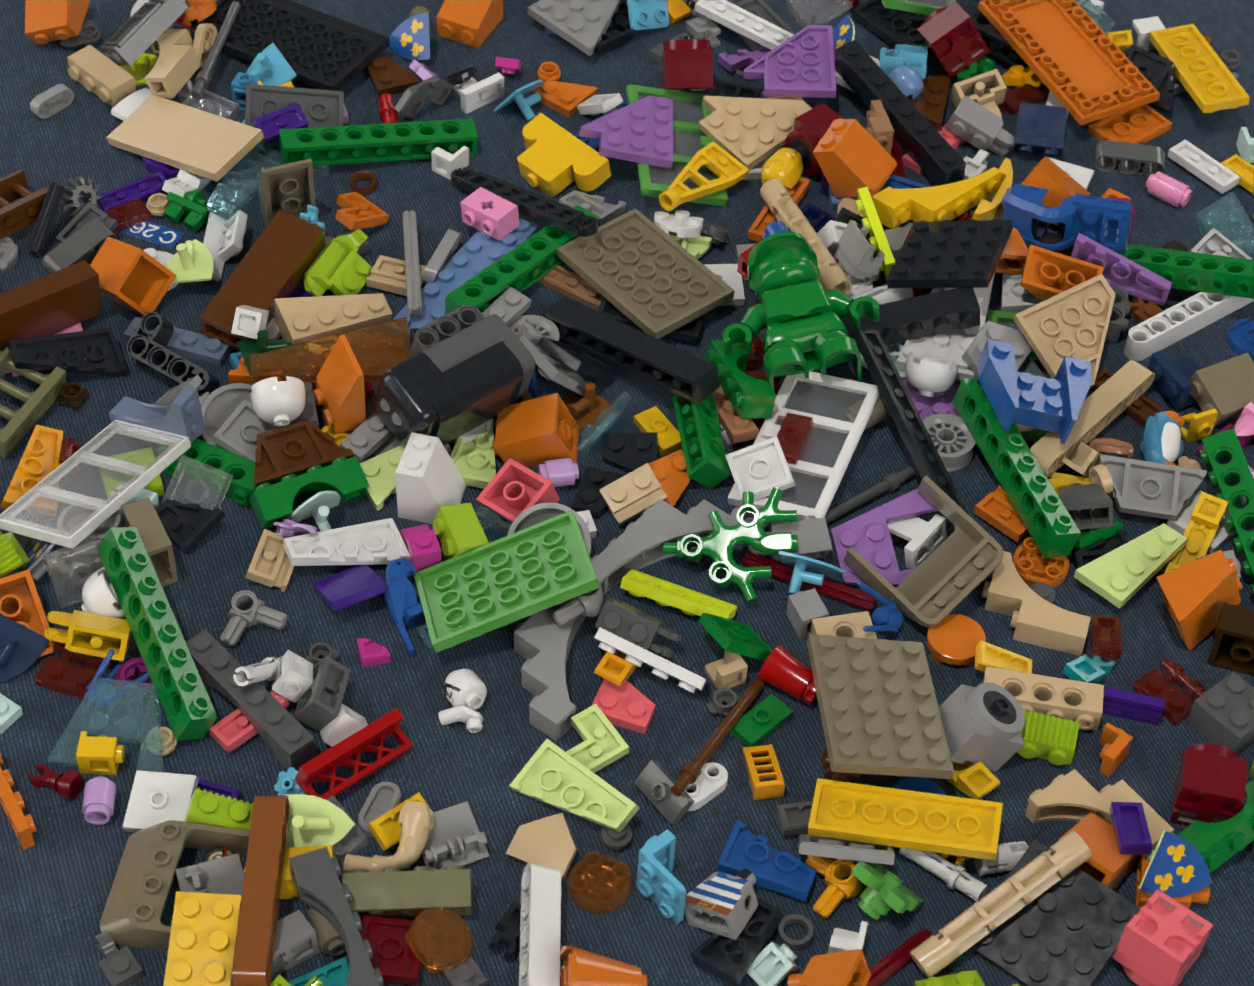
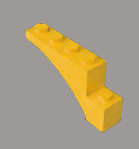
M993 167L974 177L934 187L906 189L887 187L873 195L872 200L880 222L892 230L908 220L913 222L953 220L979 205L982 199L986 200L996 195L1001 186L1002 171Z

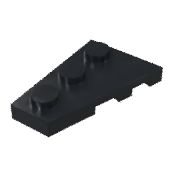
M757 898V909L737 939L734 940L716 933L690 953L693 963L729 984L738 986L782 920L780 909Z

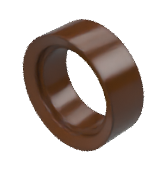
M367 170L353 173L350 176L351 191L357 192L362 196L372 194L377 189L376 175ZM362 180L372 183L368 187H358L355 185V183Z

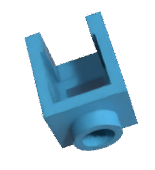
M241 72L237 73L231 83L232 109L245 112L246 99L243 98L246 94V84L258 85L257 82L261 81L260 76Z

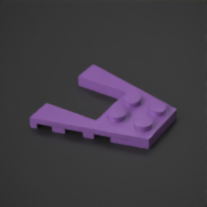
M918 488L831 529L830 534L838 566L846 570V574H841L843 585L858 586V581L868 585L843 561L847 550L851 546L893 586L897 587L916 569L899 571L887 521L939 511L917 491Z

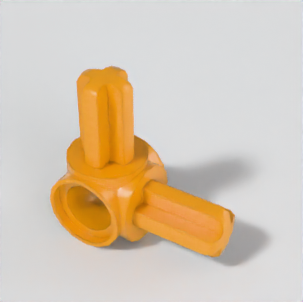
M807 856L806 864L816 870L817 873L823 875L828 886L813 905V910L820 917L827 918L842 898L848 899L857 896L863 888V883L851 873L856 866L852 860H832L829 857ZM850 876L848 879L842 880L844 877Z

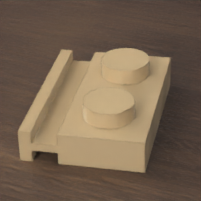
M380 255L371 270V275L366 279L367 286L407 296L405 261ZM419 265L420 284L422 286V276L426 266Z
M648 463L599 489L600 495L619 526L641 515L647 507L653 506L658 500H668V496L664 493Z
M264 529L245 578L271 588L276 586L281 588L280 591L285 592L294 568L283 547L284 538L287 537Z

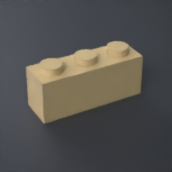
M91 45L67 57L70 77L73 80H77L88 91H92L103 102L108 103L113 108L121 100L136 92L134 76Z

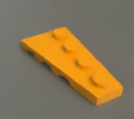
M40 425L35 426L0 508H9L61 465L62 430ZM60 483L53 490L60 491ZM40 499L24 513L31 514L34 511L40 517L55 520L59 511V503Z

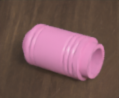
M1160 171L1155 175L1151 174L1145 184V187L1148 188V194L1176 208L1179 206L1184 208L1193 193V190L1189 189L1190 186Z

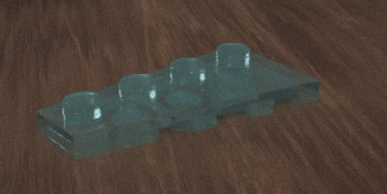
M251 150L223 176L222 181L218 183L207 202V210L229 220L259 193L261 170L280 166L281 164Z

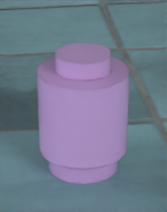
M571 458L544 461V464L538 465V474L551 481L554 487L574 485L575 479H579L577 462L572 463Z
M102 776L95 777L85 784L82 813L85 815L84 818L88 823L94 825L105 824L114 813L116 785L108 778Z

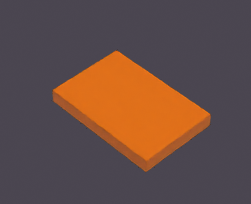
M1145 104L1100 119L1089 125L1087 132L1099 141L1110 140L1144 145L1169 131L1172 127V122Z

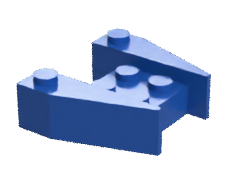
M987 339L977 362L978 380L1004 431L1008 432L1012 423L1059 433L1060 443L1065 444L1093 380L1091 362L1065 356L1054 379L1031 375L1026 372L1016 371L1013 344Z

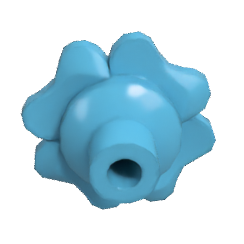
M290 767L287 773L284 771L279 773L278 781L274 785V790L279 792L278 796L289 794L305 795L294 780L298 773L295 768Z

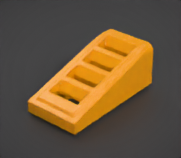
M773 745L743 747L742 752L753 800L784 797L785 784ZM767 754V756L752 758V756ZM769 762V764H766V765H757V766H755V764H754V763ZM771 770V772L757 774V772ZM773 778V780L760 782V780Z

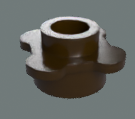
M67 383L61 388V395L57 397V402L61 405L67 404L74 409L80 408L84 398L89 396V391L82 388L79 383Z

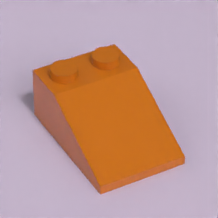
M1030 245L1020 286L1043 302L1102 274L1104 267Z
M345 334L338 337L316 377L317 389L313 390L317 405H322L324 408L322 412L326 425H331L336 435L356 429L366 420L364 374Z
M30 570L1 578L0 614L44 636L45 629L50 627ZM49 640L38 658L58 652L55 641Z

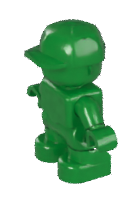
M776 233L753 246L748 255L747 273L749 287L752 292L756 293L761 303L750 307L740 323L732 324L725 328L723 332L724 353H730L733 344L744 343L745 351L751 354L753 350L752 338L765 328L763 368L765 381H768L773 391L774 377L804 373L806 379L809 378V372L821 370L822 375H825L826 368L852 361L857 380H862V361L856 341L848 335L846 327L839 316L845 318L850 316L851 325L857 330L860 328L861 316H869L873 322L879 321L878 302L868 296H861L854 300L838 289H824L819 281L821 272L818 267L817 256L809 242L799 233Z

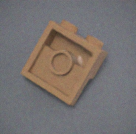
M881 100L871 101L870 111H867L866 114L868 125L864 129L891 155L894 129Z

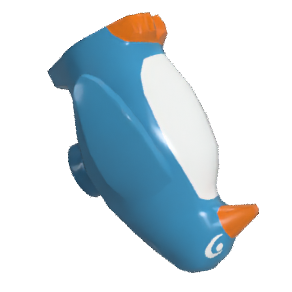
M1164 411L1147 419L1144 440L1140 445L1145 461L1175 465L1174 461L1182 456L1184 443L1181 440V427L1185 422L1178 413Z

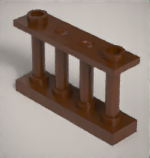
M22 169L0 179V239L35 223L48 191L47 187L34 193L30 191ZM20 196L23 197L22 199H19L13 203L10 202Z

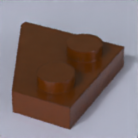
M388 57L376 58L365 67L378 97L382 94L392 95L405 92L407 88L422 82L419 77Z

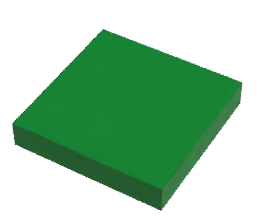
M703 613L698 621L725 651L766 661L773 651L746 623L708 613Z

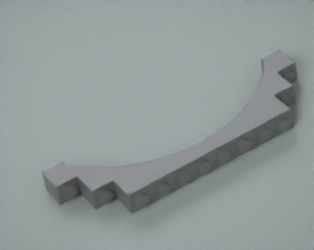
M662 499L658 500L653 506L647 507L636 522H631L617 539L614 538L609 542L607 548L601 554L595 555L591 559L598 581L601 584L603 596L619 584L631 569L639 571L662 559L678 555L664 554V543L677 542V539H683L689 534H695L700 538L709 536L713 532V527L708 517L710 512L718 510L722 521L727 526H735L738 524L736 515L740 507L734 508L730 515L706 500L701 501L696 507H691L687 514L682 513ZM747 518L745 522L751 523L754 519ZM773 522L764 524V532H767ZM740 543L735 547H748V543ZM692 547L689 552L696 551L698 548ZM570 600L537 612L525 623H520L514 631V651L527 659L521 668L522 687L535 695L529 704V723L556 742L573 727L571 725V717L576 715V705L570 702L566 685V664L573 640L579 627L587 617L579 614L564 625L559 626L553 619L552 613Z

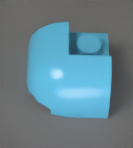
M895 45V49L891 50L882 47L879 60L880 68L889 76L896 67L909 66L917 70L922 79H925L928 47Z

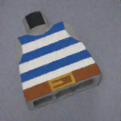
M742 869L736 876L719 871L714 872L686 895L684 913L688 925L736 940L758 906L753 885L756 883L755 875L748 869Z

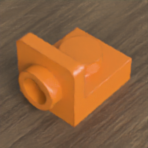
M1106 723L1103 727L1100 744L1104 747L1099 755V758L1102 759L1099 772L1109 778L1128 756L1133 739L1124 730L1110 723Z

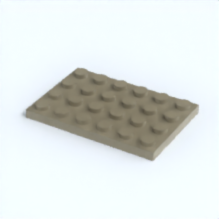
M636 208L598 227L596 234L588 237H578L557 248V256L646 334L657 339L734 298L735 290Z
M809 634L807 647L831 772L951 779L954 768L923 642Z

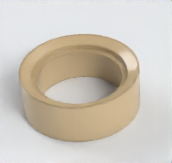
M1099 464L1089 469L1091 484H1099L1107 494L1113 491V481L1106 466Z

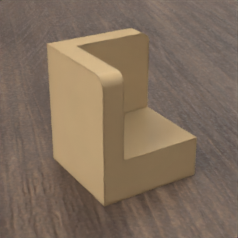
M1081 441L1071 458L1063 457L1061 462L1083 476L1089 477V469L1099 465L1098 461L1101 453Z
M725 651L724 658L705 665V672L717 690L722 688L733 690L746 684L748 666L739 654Z

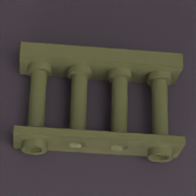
M8 347L4 351H0V390L25 402L20 410L15 411L0 404V416L9 420V423L4 428H0V457L3 459L9 456L61 394V388L66 384V371L59 367H56L51 374L46 375L36 370L15 369ZM10 369L40 384L35 392L29 393L1 378Z

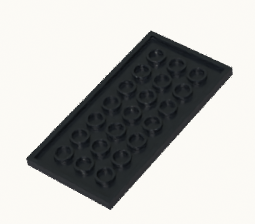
M219 0L216 2L217 9L213 14L200 22L194 20L191 23L192 26H190L196 30L199 24L211 23L216 27L217 33H219L232 2H238L240 9L221 51L252 63L259 53L274 43L297 76L293 79L320 90L339 91L390 46L389 37L291 0Z

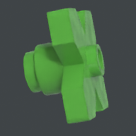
M858 862L851 871L855 877L867 885L860 895L861 900L858 905L874 919L878 920L881 915L885 916L891 908L897 913H904L906 909L910 912H915L923 903V900L914 892L901 885L903 882L899 877L888 871L880 863L870 862L867 864L865 862Z

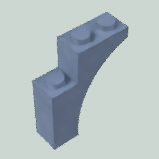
M189 385L169 405H153L124 396L109 412L111 423L114 420H119L189 437L190 444L205 429L198 390ZM137 441L156 450L162 448L161 446Z

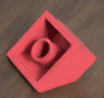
M511 458L508 459L476 498L478 503L512 523L519 514L531 506L541 503H557L560 500L551 481Z

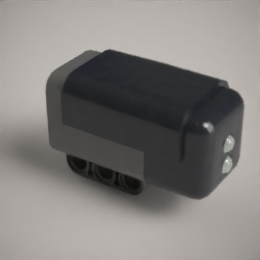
M464 305L416 331L410 350L412 356L390 367L383 373L374 401V410L404 448L412 432L438 437L442 444L445 445L498 416V413L508 405L515 404L516 399L524 396L535 370V360L530 351L498 315L492 314L485 318L476 307Z

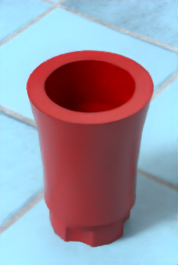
M778 645L764 662L758 679L812 706L818 700L812 670L793 657L783 646Z

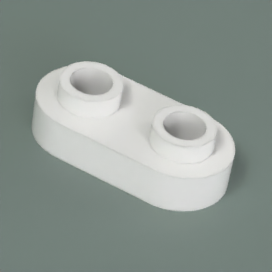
M713 762L706 763L701 768L702 773L695 783L689 784L685 789L686 793L695 801L688 811L701 808L725 790L728 773L722 765ZM687 790H693L694 792L689 793Z

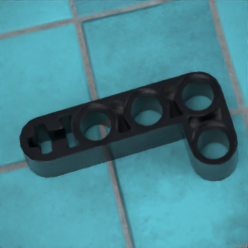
M157 312L145 314L127 343V351L133 358L179 385L198 375L205 382L197 387L199 396L206 392H209L210 395L221 387L220 381L211 373L165 348L174 333L172 323Z

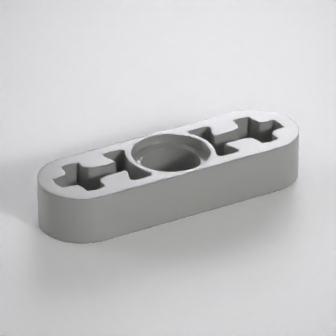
M452 229L447 230L424 270L422 276L423 283L435 282L438 272L456 253L462 233Z

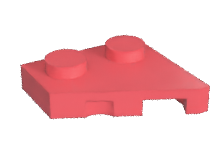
M604 678L592 705H598L611 724L642 734L646 733L655 713V704L627 680L621 686H618Z

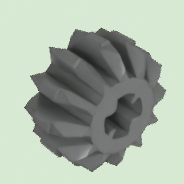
M76 176L75 180L73 178L67 179L68 186L62 185L65 190L61 200L65 202L61 205L62 210H68V216L74 217L88 202L101 208L96 203L97 200L103 198L102 195L96 194L100 187L92 185L93 180L91 178L84 180L83 176Z

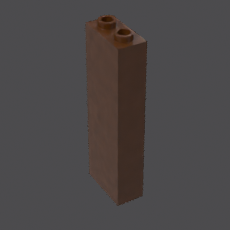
M279 210L200 316L201 334L210 338H216L220 342L238 350L240 349L237 341L253 339L231 333L236 307L247 305L268 310L267 327L273 319L275 298H288L306 270L325 246L324 229L315 223L302 220L294 214H288Z
M83 260L1 293L0 351H4L7 348L9 340L48 336L101 314L99 274Z

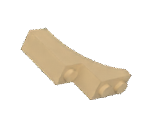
M167 29L150 46L153 53L159 55L155 66L145 77L152 95L162 98H174L201 66L188 29Z
M1003 551L1004 556L1001 563L988 575V577H992L991 582L985 581L982 597L987 598L985 610L1012 616L1010 627L1015 628L1013 640L1081 656L1091 617L1067 611L1040 597L1018 574L1012 561L1011 553Z
M1075 769L1065 776L1063 774L1057 776L1045 789L1035 790L1028 798L1029 803L1025 814L1035 824L1053 820L1080 822L1092 812L1113 826L1110 814L1111 802H1138L1143 804L1153 845L1152 850L1156 849L1163 830L1170 833L1174 832V829L1123 779L1113 786L1110 784L1105 786L1098 792Z

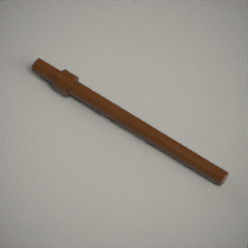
M756 678L694 759L687 762L681 769L680 777L671 787V792L675 796H681L688 785L695 783L701 775V768L763 689L764 682L761 679Z

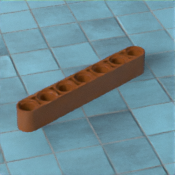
M287 795L255 796L233 963V986H270L289 822V799Z

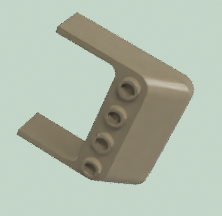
M925 476L921 480L917 491L954 525L955 531L896 588L852 546L847 550L843 561L872 589L886 599L896 602V609L900 610L902 615L924 627H935L999 566L1004 552L1002 546L928 476Z
M168 820L133 833L127 840L100 920L101 933L107 930L116 945L168 952L171 927L163 925L160 921L183 848L209 851L215 847H225L231 850L233 854L239 853L240 856H247L250 831Z

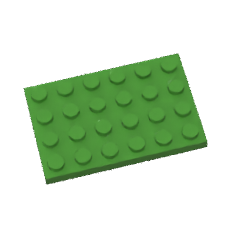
M573 510L418 571L414 575L431 643L436 653L601 587Z

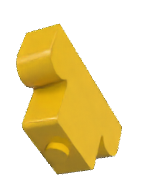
M542 113L538 114L524 126L522 133L526 150L517 157L521 176L532 187H537L553 198L573 181H576V185L580 190L593 191L611 177L609 160L606 157L599 156L597 151Z

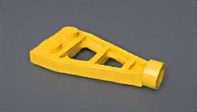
M713 141L699 150L668 189L659 195L660 205L665 210L672 211L682 203L730 188L746 178L749 169ZM705 165L719 178L709 181L697 171L701 166ZM689 178L700 187L691 190L683 182Z

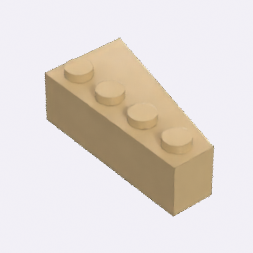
M383 293L275 298L273 318L282 338L286 339L287 342L302 347L304 343L327 349L331 348L338 337L345 334L350 343L386 333L385 326L391 324L392 312Z

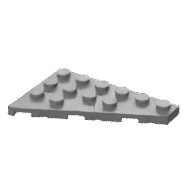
M539 0L528 7V15L591 56L594 54L595 46L597 43H600L602 35L608 29L613 14L617 13L619 5L623 0Z

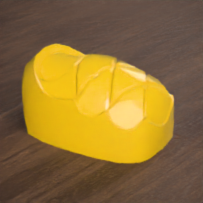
M781 148L776 151L762 168V185L771 179H779L786 188L791 189L798 182L803 171V162L799 152L791 148Z

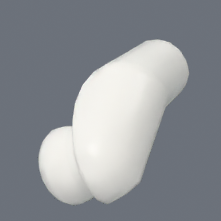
M465 705L439 711V720L443 726L460 721L467 724L466 729L470 733H477L482 730V715Z

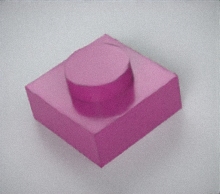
M496 57L495 67L501 69L502 74L514 75L515 71L521 72L522 62L518 59Z

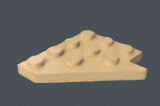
M705 96L703 97V104L713 113L699 121V129L750 170L784 146L788 133L793 131L794 118L812 108L801 100Z
M1100 274L1015 314L1013 320L1051 378H1055L1065 356L1091 362L1093 380L1089 387L1090 390L1095 384L1116 294L1104 276Z

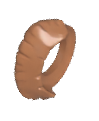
M1095 438L1088 445L1097 452L1121 454L1124 458L1130 459L1134 455L1133 446L1121 440Z

